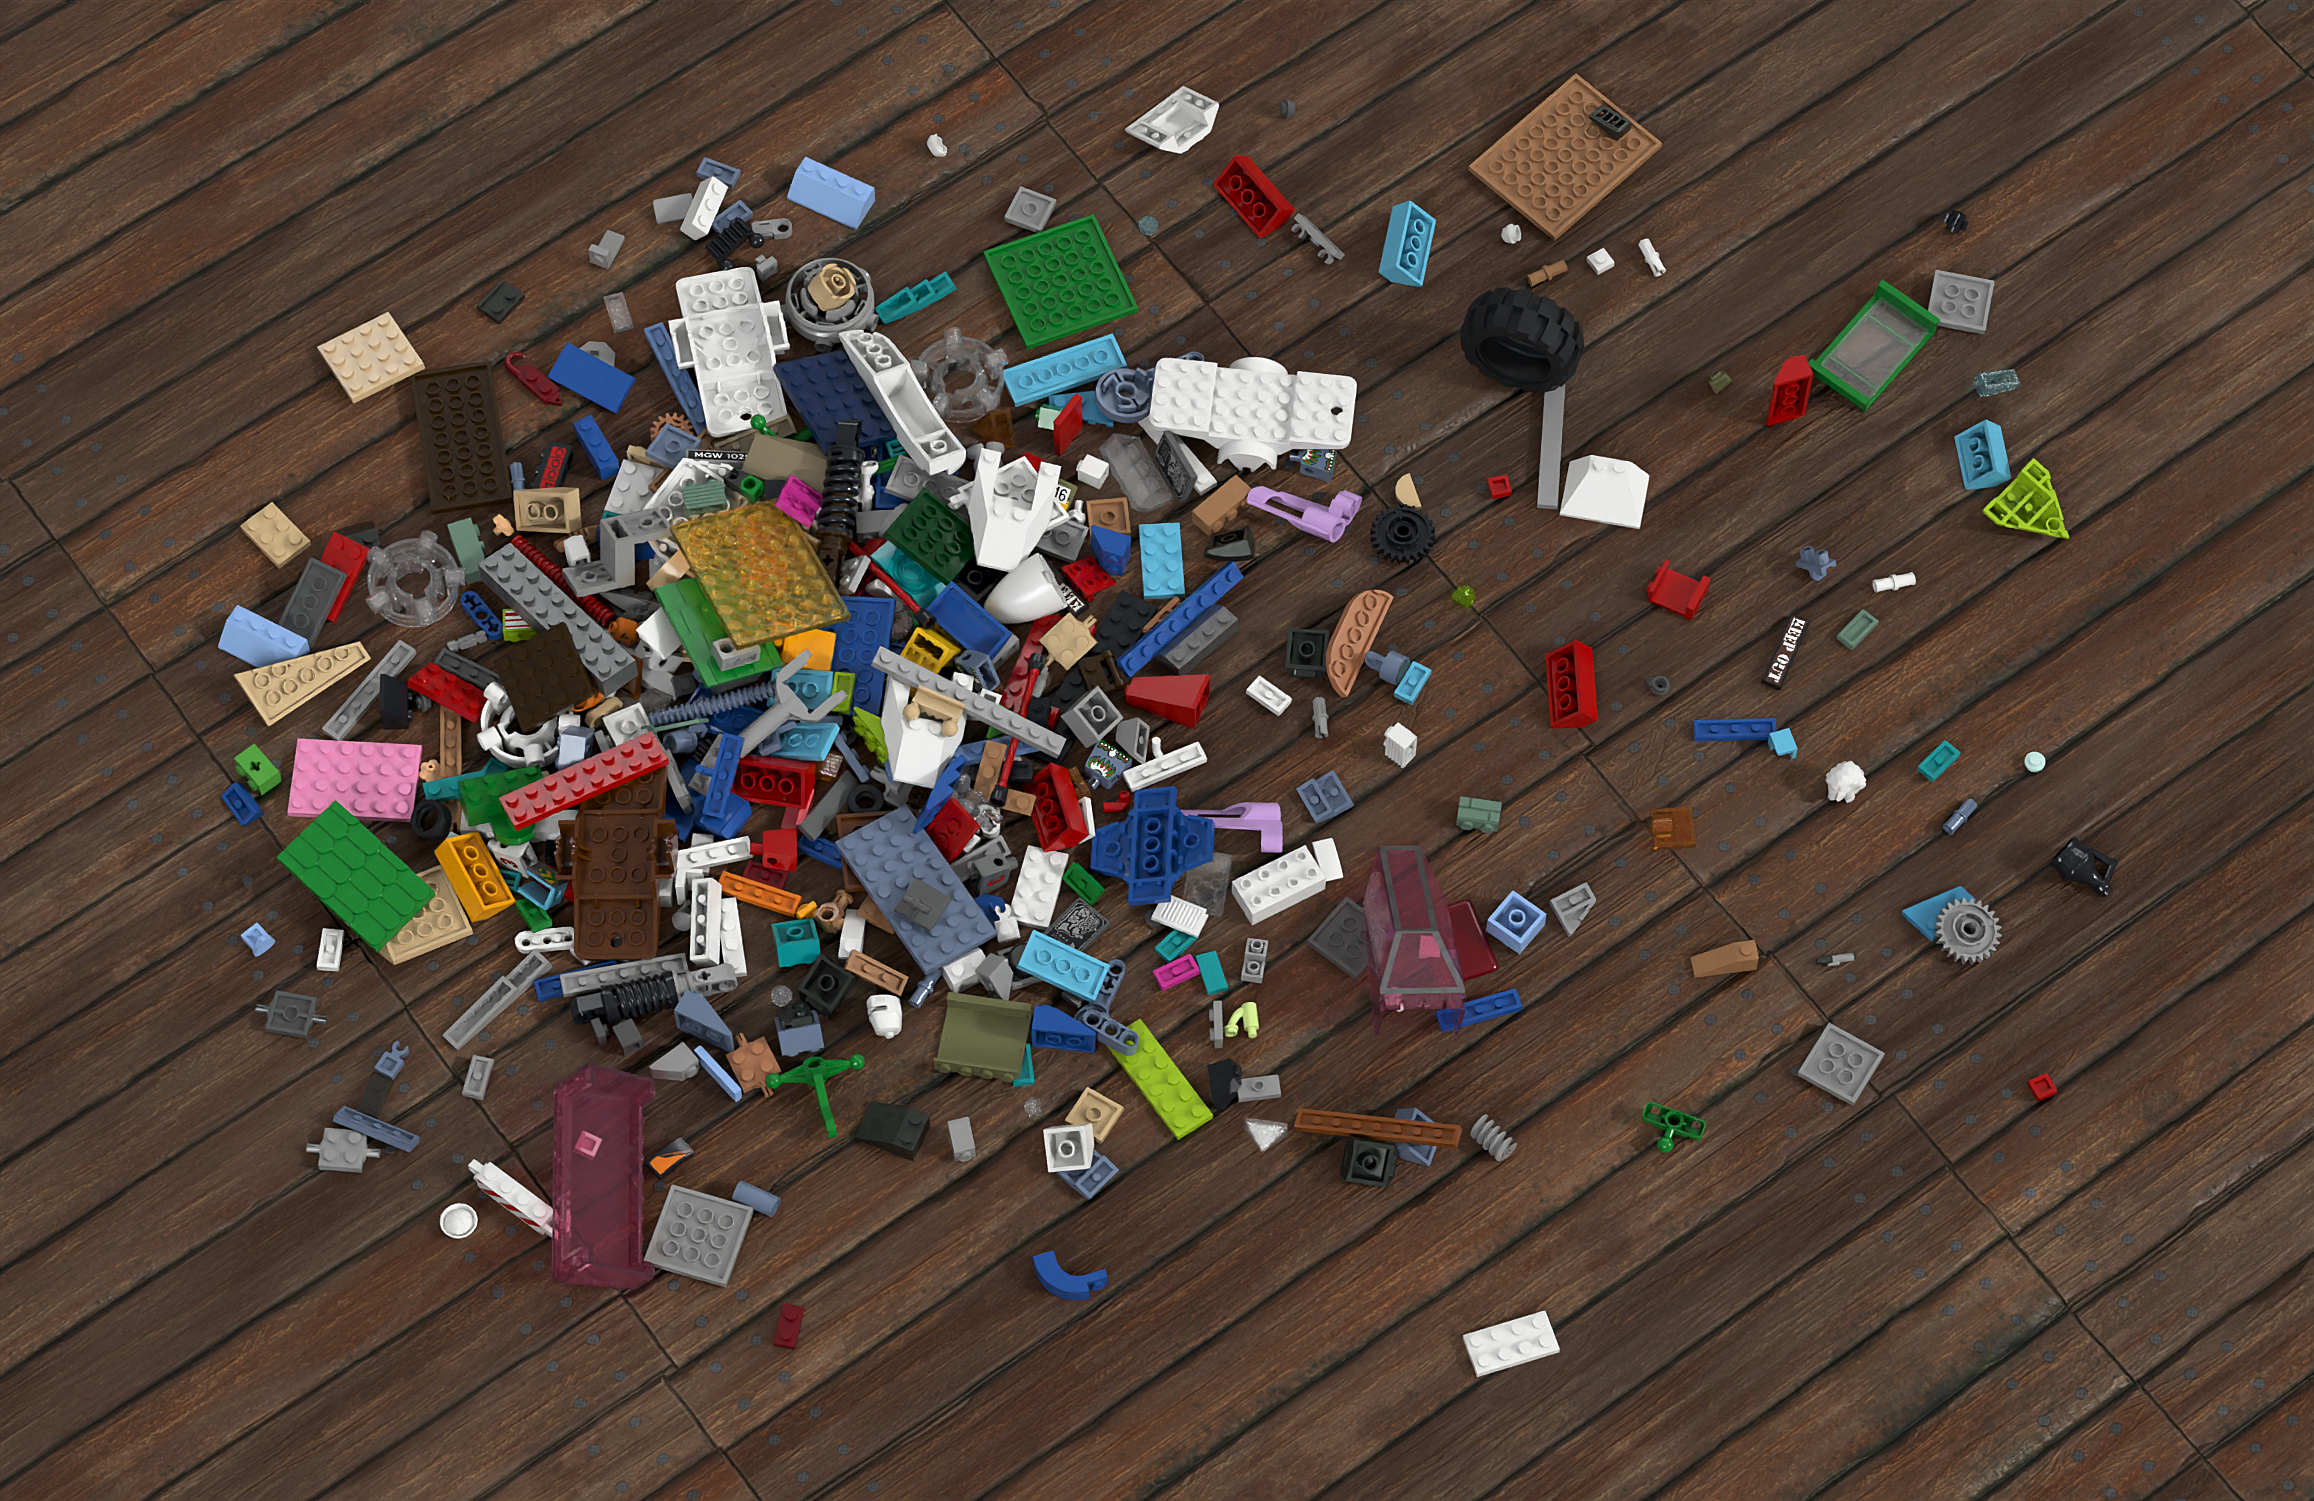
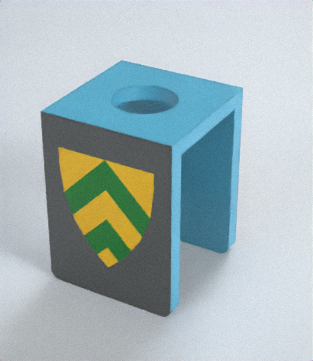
M538 862L528 867L525 872L551 890L549 892L536 882L531 881L519 887L517 891L545 911L559 904L569 880H555V875L558 873L543 862Z

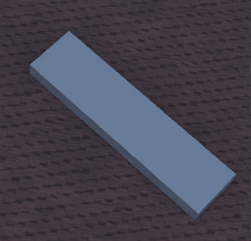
M343 1106L333 1118V1122L407 1152H411L420 1140V1137L346 1106Z

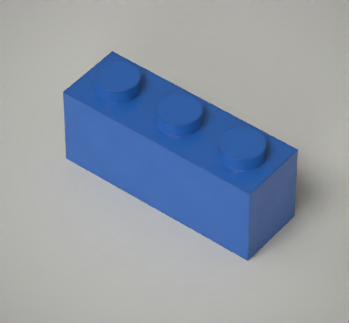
M592 415L574 422L575 436L601 480H606L618 474L620 470L618 459Z

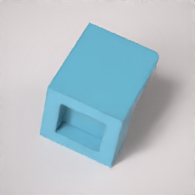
M1789 728L1769 734L1768 745L1770 750L1775 749L1778 756L1789 753L1791 759L1796 758L1798 749Z

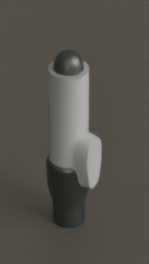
M1853 953L1827 955L1816 958V964L1827 965L1828 967L1837 966L1841 962L1854 961L1857 955Z

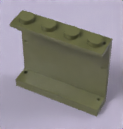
M948 992L946 1018L937 1058H934L935 1069L943 1073L956 1072L963 1076L977 1075L984 1079L997 1078L1004 1082H1012L1014 1079L1019 1080L1033 1015L1032 1004Z

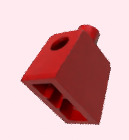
M796 828L764 831L762 843L750 842V855H762L763 867L796 872Z

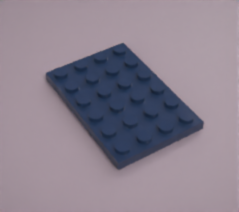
M845 349L774 364V373L824 455H828V446L836 445L839 420L861 421L862 433L858 448L897 439V433L852 364Z

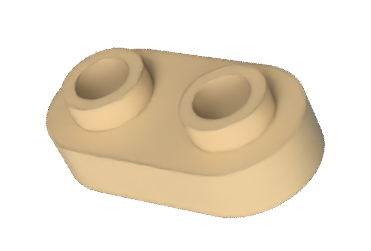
M608 697L599 707L587 712L585 723L593 729L603 724L602 718L620 711L623 703L618 697Z

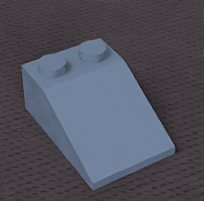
M686 989L674 1009L677 1028L728 1053L735 1051L731 1031L708 1001L699 992H691Z

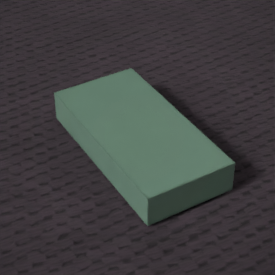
M1862 609L1837 635L1836 639L1853 651L1878 625L1879 621Z

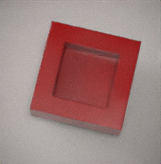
M1507 474L1487 478L1492 499L1512 495Z
M2048 1073L2031 1079L2027 1083L2037 1102L2057 1093V1088Z

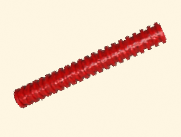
M521 535L512 539L510 543L575 602L577 606H580L590 617H593L595 621L602 624V627L608 628L610 623L615 621L616 613L612 612L606 605H603L593 594L585 597H576L562 576V569L554 564L553 561H550L536 547L532 546L531 543H528Z

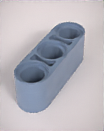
M1089 1010L1084 1014L1083 1024L1096 1032V1040L1126 1056H1132L1137 1052L1139 1036L1136 1032L1099 1011ZM1090 1020H1094L1097 1022V1024L1090 1025L1087 1022ZM1112 1030L1116 1034L1108 1035L1106 1031ZM1125 1041H1132L1134 1044L1131 1045V1046H1128V1045L1124 1044V1042H1125Z

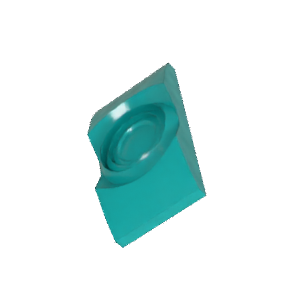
M887 541L870 556L880 569L920 607L926 609L946 587L890 541Z

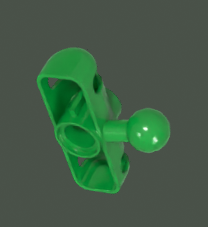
M1648 1102L1642 1114V1121L1645 1124L1650 1123L1654 1127L1664 1130V1136L1657 1141V1148L1662 1153H1668L1673 1149V1136L1689 1137L1698 1142L1702 1139L1706 1123L1702 1119L1654 1102ZM1653 1106L1660 1109L1659 1115L1651 1113ZM1669 1121H1676L1678 1125H1671ZM1693 1121H1698L1701 1124L1699 1130L1691 1127Z

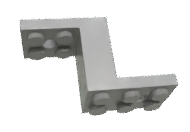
M658 507L601 519L600 560L563 568L562 576L576 597H585L599 592L635 585V544L673 536V528Z
M602 730L594 733L602 752L615 747L609 735L605 737ZM661 743L660 746L669 760L667 765V782H670L676 799L686 815L693 811L690 805L693 803L689 791H687L685 781L678 770V765L670 749L665 750Z

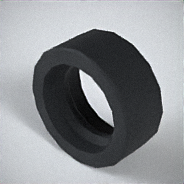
M427 799L420 802L414 808L410 820L411 829L416 835L428 841H436L448 832L452 816L447 806L433 799ZM437 809L438 820L435 826L425 831L424 820L431 811Z

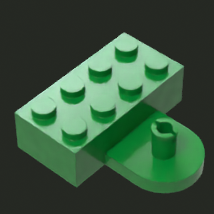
M539 765L458 781L459 802L468 826L489 823L496 840L506 845H521L530 841L536 832L535 823L516 831L501 806L499 797L543 779L544 777Z

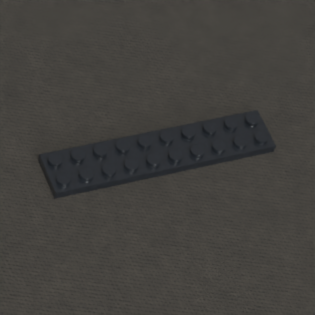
M1121 590L1093 636L1098 643L1074 664L1052 699V707L1059 708L1061 713L1054 729L1048 730L1066 738L1058 758L1056 759L1042 751L1027 753V755L1047 765L1052 762L1061 766L1078 738L1062 719L1061 715L1088 692L1079 670L1078 662L1101 655L1107 650H1112L1115 656V664L1120 672L1121 669L1116 660L1140 640L1143 635L1142 630L1144 626L1157 613V606ZM1103 663L1101 666L1110 685L1114 680L1107 663Z

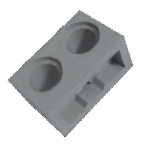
M751 631L712 642L711 655L714 656L720 670L725 671L759 661L761 649Z

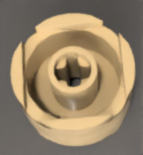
M828 264L811 280L807 288L814 301L818 304V307L822 311L842 307L853 296L856 283L854 277L846 268L843 267L841 269L837 267V264Z

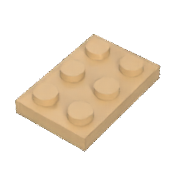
M273 502L240 525L241 530L279 569L311 546L310 540Z

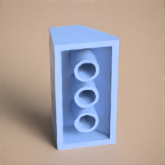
M805 157L795 172L787 199L857 230L875 202V189Z
M239 605L235 607L226 620L218 644L219 649L257 668L307 656L310 652L307 639Z

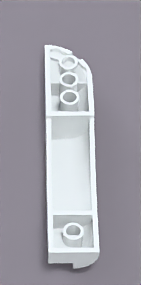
M850 330L839 333V338L852 364L897 433L898 441L921 470L925 469L929 475L944 470L948 475L956 472L965 461L966 449L940 418L910 368V363L890 339L877 332L870 334L864 333V330Z

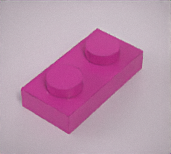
M1187 954L1153 971V976L1162 991L1200 974V969L1191 954Z

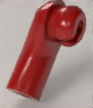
M1121 791L1119 798L1115 802H1104V812L1124 811L1131 803L1130 792Z

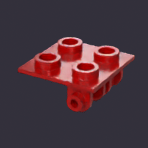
M1091 556L1061 568L1063 570V577L1088 602L1094 599V593L1116 584Z

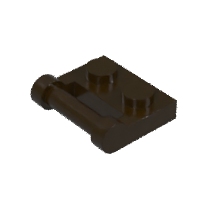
M1107 650L1101 655L1078 662L1079 670L1088 691L1099 686L1105 695H1109L1127 687L1115 664V656L1112 650ZM1107 663L1114 680L1113 684L1109 685L1101 664Z

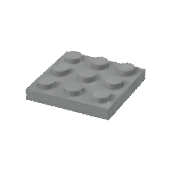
M1936 270L1928 311L1940 319L1937 326L1985 335L1995 281Z
M1828 1023L1798 1071V1076L1854 1106L1884 1058L1885 1053Z

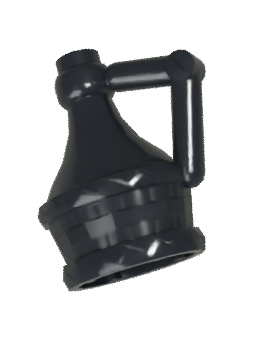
M2073 837L2054 856L2050 865L2057 869L2063 881L2088 884L2094 888L2098 895L2106 897L2113 889L2109 882L2118 865V860L2115 858L2111 859L2091 846L2081 844L2077 837ZM2094 858L2107 865L2103 878H2101L2095 868Z

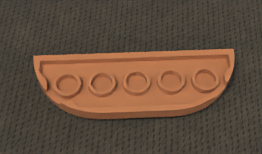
M1368 590L1356 594L1346 605L1329 641L1325 654L1326 669L1332 687L1342 698L1348 696L1366 658V652L1369 651L1394 598L1385 591Z

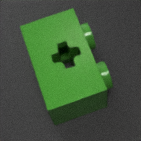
M255 744L234 758L236 772L241 777L245 776L250 788L253 791L257 790L261 795L282 781L279 771Z

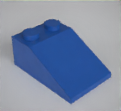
M1040 1005L1034 1008L1032 1022L1033 1047L1096 1053V1032L1049 1005Z

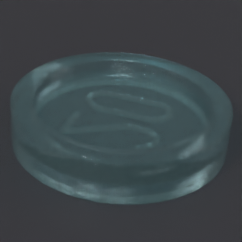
M1145 216L1140 219L1138 228L1141 233L1151 235L1158 230V222L1154 217Z

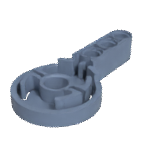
M1190 352L1176 358L1204 361L1203 355L1198 352ZM1156 367L1147 371L1137 368L1136 371L1120 368L1105 373L1099 379L1095 390V402L1099 410L1106 417L1121 423H1134L1146 418L1150 414ZM1126 391L1129 392L1132 396L1123 397L1119 394V392Z

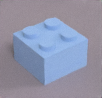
M1512 891L1487 920L1486 931L1518 954H1521L1544 927L1546 913L1515 891Z

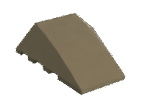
M756 433L741 470L762 481L764 487L765 480H785L786 482L789 475L792 474L822 494L824 489L823 481L826 479L825 470L828 468L826 461L829 456L824 455L818 444Z

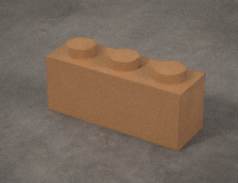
M1234 475L1192 511V522L1208 536L1213 532H1218L1226 521L1234 519L1238 511L1250 505L1246 499L1251 488L1237 475Z

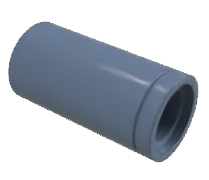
M741 1180L735 1188L732 1200L753 1207L754 1210L773 1217L779 1207L781 1198Z

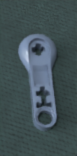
M1115 959L1108 963L1110 967L1094 1003L1089 1002L1076 1013L1075 1020L1083 1024V1016L1089 1010L1099 1011L1109 1017V1008L1126 972L1125 964L1121 960ZM1118 966L1122 969V972L1113 974L1110 969ZM1109 979H1111V988L1105 990L1104 988L1108 986Z

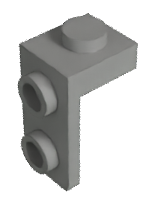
M607 230L598 246L591 244L589 248L590 263L609 269L625 237Z

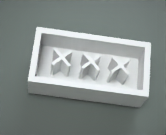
M1304 845L1232 881V894L1251 925H1254L1324 890L1326 877Z

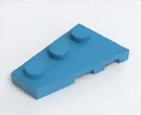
M1095 391L1077 393L1082 396L1083 421H1088V424L1094 425L1096 423L1106 424V427L1113 428V420L1106 417L1096 405ZM1076 393L1049 396V405L1065 407Z
M1959 886L1902 910L1901 915L1932 942L1937 938V936H1934V933L1938 931V929L1934 928V925L1938 923L1936 917L1941 915L1940 911L1942 908L1946 909L1947 903L1952 904L1955 899L1960 903L1963 897L1967 902L1973 898L1975 903L1976 899Z

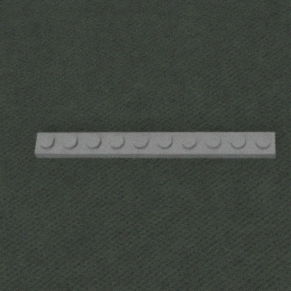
M882 646L879 647L872 661V667L918 689L919 685H922L966 704L963 710L964 713L1056 759L1064 746L1066 738Z

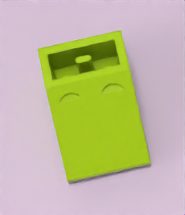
M854 707V717L852 718L855 726L853 729L858 737L862 736L868 750L870 752L874 751L879 764L884 767V761L889 760V753L884 741L885 735L883 727H881V718L863 709Z

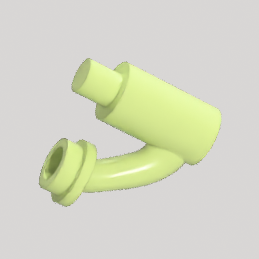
M1247 1002L1242 1004L1233 1013L1228 1024L1223 1027L1225 1036L1233 1037L1237 1035L1239 1029L1236 1023L1241 1017H1243L1244 1030L1248 1031V1037L1255 1038L1257 1036L1256 1030L1259 1029L1256 1003Z

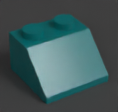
M813 917L771 924L779 967H792L803 963L811 964L817 960L820 955V944Z

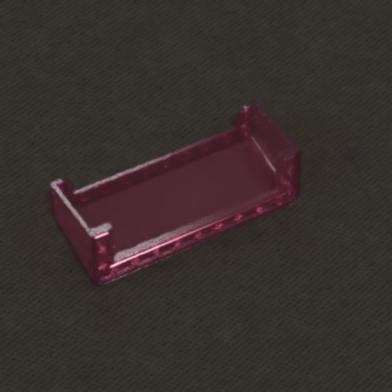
M587 1063L560 1081L555 1088L552 1279L555 1282L636 1290L653 1279L655 1273L653 1264L650 1261H643L642 1223L644 1219L642 1214V1203L644 1200L642 1194V1183L644 1181L642 1164L644 1161L643 1106L655 1097L654 1079Z

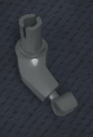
M612 602L609 604L612 607V612L617 615L615 620L619 617H624L639 622L643 615H652L654 613V610H648L649 605L652 604L651 602L641 603L639 607H634L626 612Z

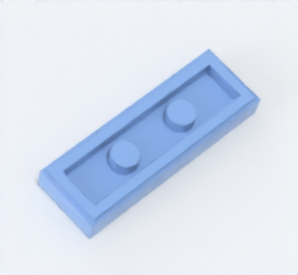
M702 1046L694 1049L695 1056L705 1070L735 1102L739 1101L742 1098L741 1088Z

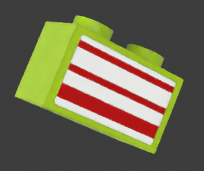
M503 609V634L505 641L531 640L539 635L515 611Z

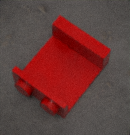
M1666 559L1663 566H1658L1655 572V581H1650L1646 592L1649 593L1647 601L1692 620L1709 589L1711 578L1703 575L1700 582L1668 569L1670 560Z

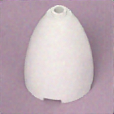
M1036 553L1024 560L1018 567L1001 579L987 597L983 607L999 623L1014 624L1043 618L1068 607L1047 562L1042 555Z

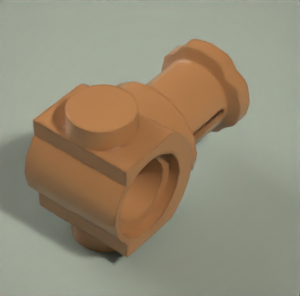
M838 890L832 902L822 904L820 908L815 910L813 919L817 921L818 926L824 932L837 933L838 930L842 929L844 924L843 916L845 915L844 910L848 904L853 902L852 896L848 892L845 893L844 890Z

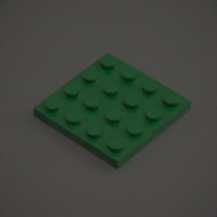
M925 487L882 535L945 586L957 576L975 554L974 538L970 523Z

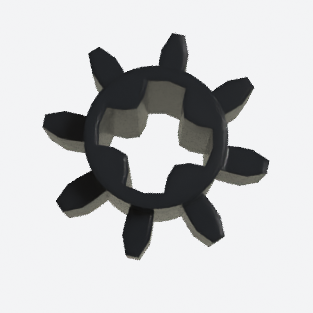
M1953 210L1952 214L1946 213L1943 222L1947 223L1945 228L1956 234H1959L1960 230L1965 231L1969 223L1965 221L1967 215L1957 210Z
M708 738L706 740L699 739L694 750L695 754L692 757L697 762H702L714 742Z

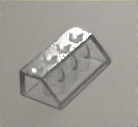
M1113 433L1098 448L1102 454V459L1109 464L1113 477L1117 479L1122 492L1128 497L1130 505L1135 511L1150 512L1176 499L1139 436Z

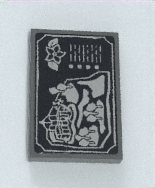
M1166 431L1163 433L1152 457L1178 501L1183 503L1187 501L1198 476L1170 431Z
M1079 897L1042 934L1084 952L1111 926V922Z

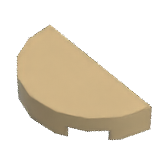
M1410 473L1402 476L1395 488L1396 499L1401 506L1407 504L1408 508H1411L1414 505L1415 511H1418L1422 507Z

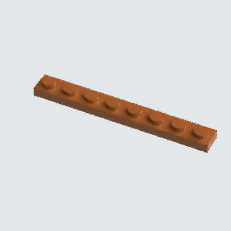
M1299 1108L1294 1124L1295 1130L1347 1137L1354 1136L1365 1139L1456 1149L1462 1132V1128L1459 1125Z

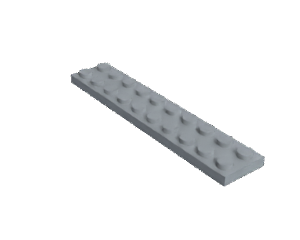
M900 455L886 485L885 492L911 502L925 487L948 505L951 503L949 498L958 495L957 489L970 483V481L951 474L948 475L944 471L929 475L925 469L921 470L913 459ZM963 504L955 512L971 524L968 508ZM1068 520L1044 532L1033 549L1068 563L1076 562L1089 527Z

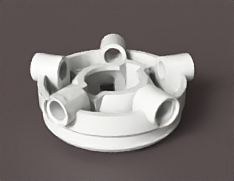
M492 682L484 691V696L488 700L481 715L482 732L477 734V738L484 751L489 749L499 761L510 767L521 769L539 765L541 768L555 762L557 755L559 756L560 748L554 747L556 743L554 735H561L570 725L580 727V715H573V710L570 709L564 712L565 714L559 715V724L558 718L555 717L546 722L535 734L521 735L514 732L508 735L505 730L513 719L516 718L504 686L499 685L497 682ZM504 711L498 724V733L494 726L490 727L495 714L500 715ZM503 745L513 755L503 752ZM517 747L523 749L524 757H517Z

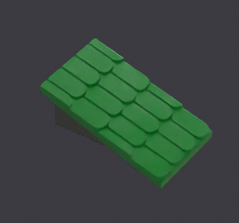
M731 568L666 584L653 590L705 688H710L712 695H715V697L720 693L724 695L725 692L731 693V690L736 692L739 688L743 690V687L749 688L750 685L754 686L764 672L784 666L772 640H770L761 620L757 617L745 591H743ZM751 631L761 649L759 661L721 671L714 656L711 655L712 642L735 636L738 633Z
M336 800L277 856V860L377 953L436 896L428 884L417 876Z

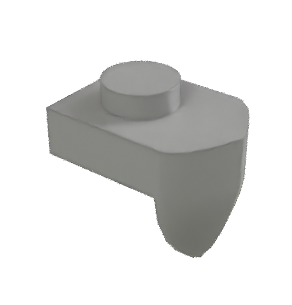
M689 899L672 916L674 927L681 931H688L691 928L692 902Z

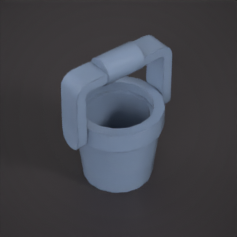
M704 723L680 727L678 730L667 733L664 736L665 750L670 749L671 754L694 752L697 747V741L704 738L708 728Z

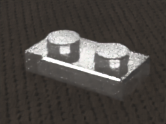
M623 292L603 297L614 334L633 329V323Z

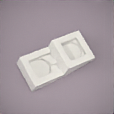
M1333 838L1312 842L1316 863H1318L1319 868L1326 877V882L1343 878Z

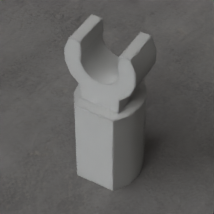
M1044 666L1041 675L1036 679L1031 698L1042 697L1049 674L1047 672L1048 667Z

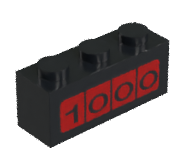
M548 441L547 447H544L542 450L541 465L538 464L536 467L535 482H531L530 489L564 486L574 456L572 445Z

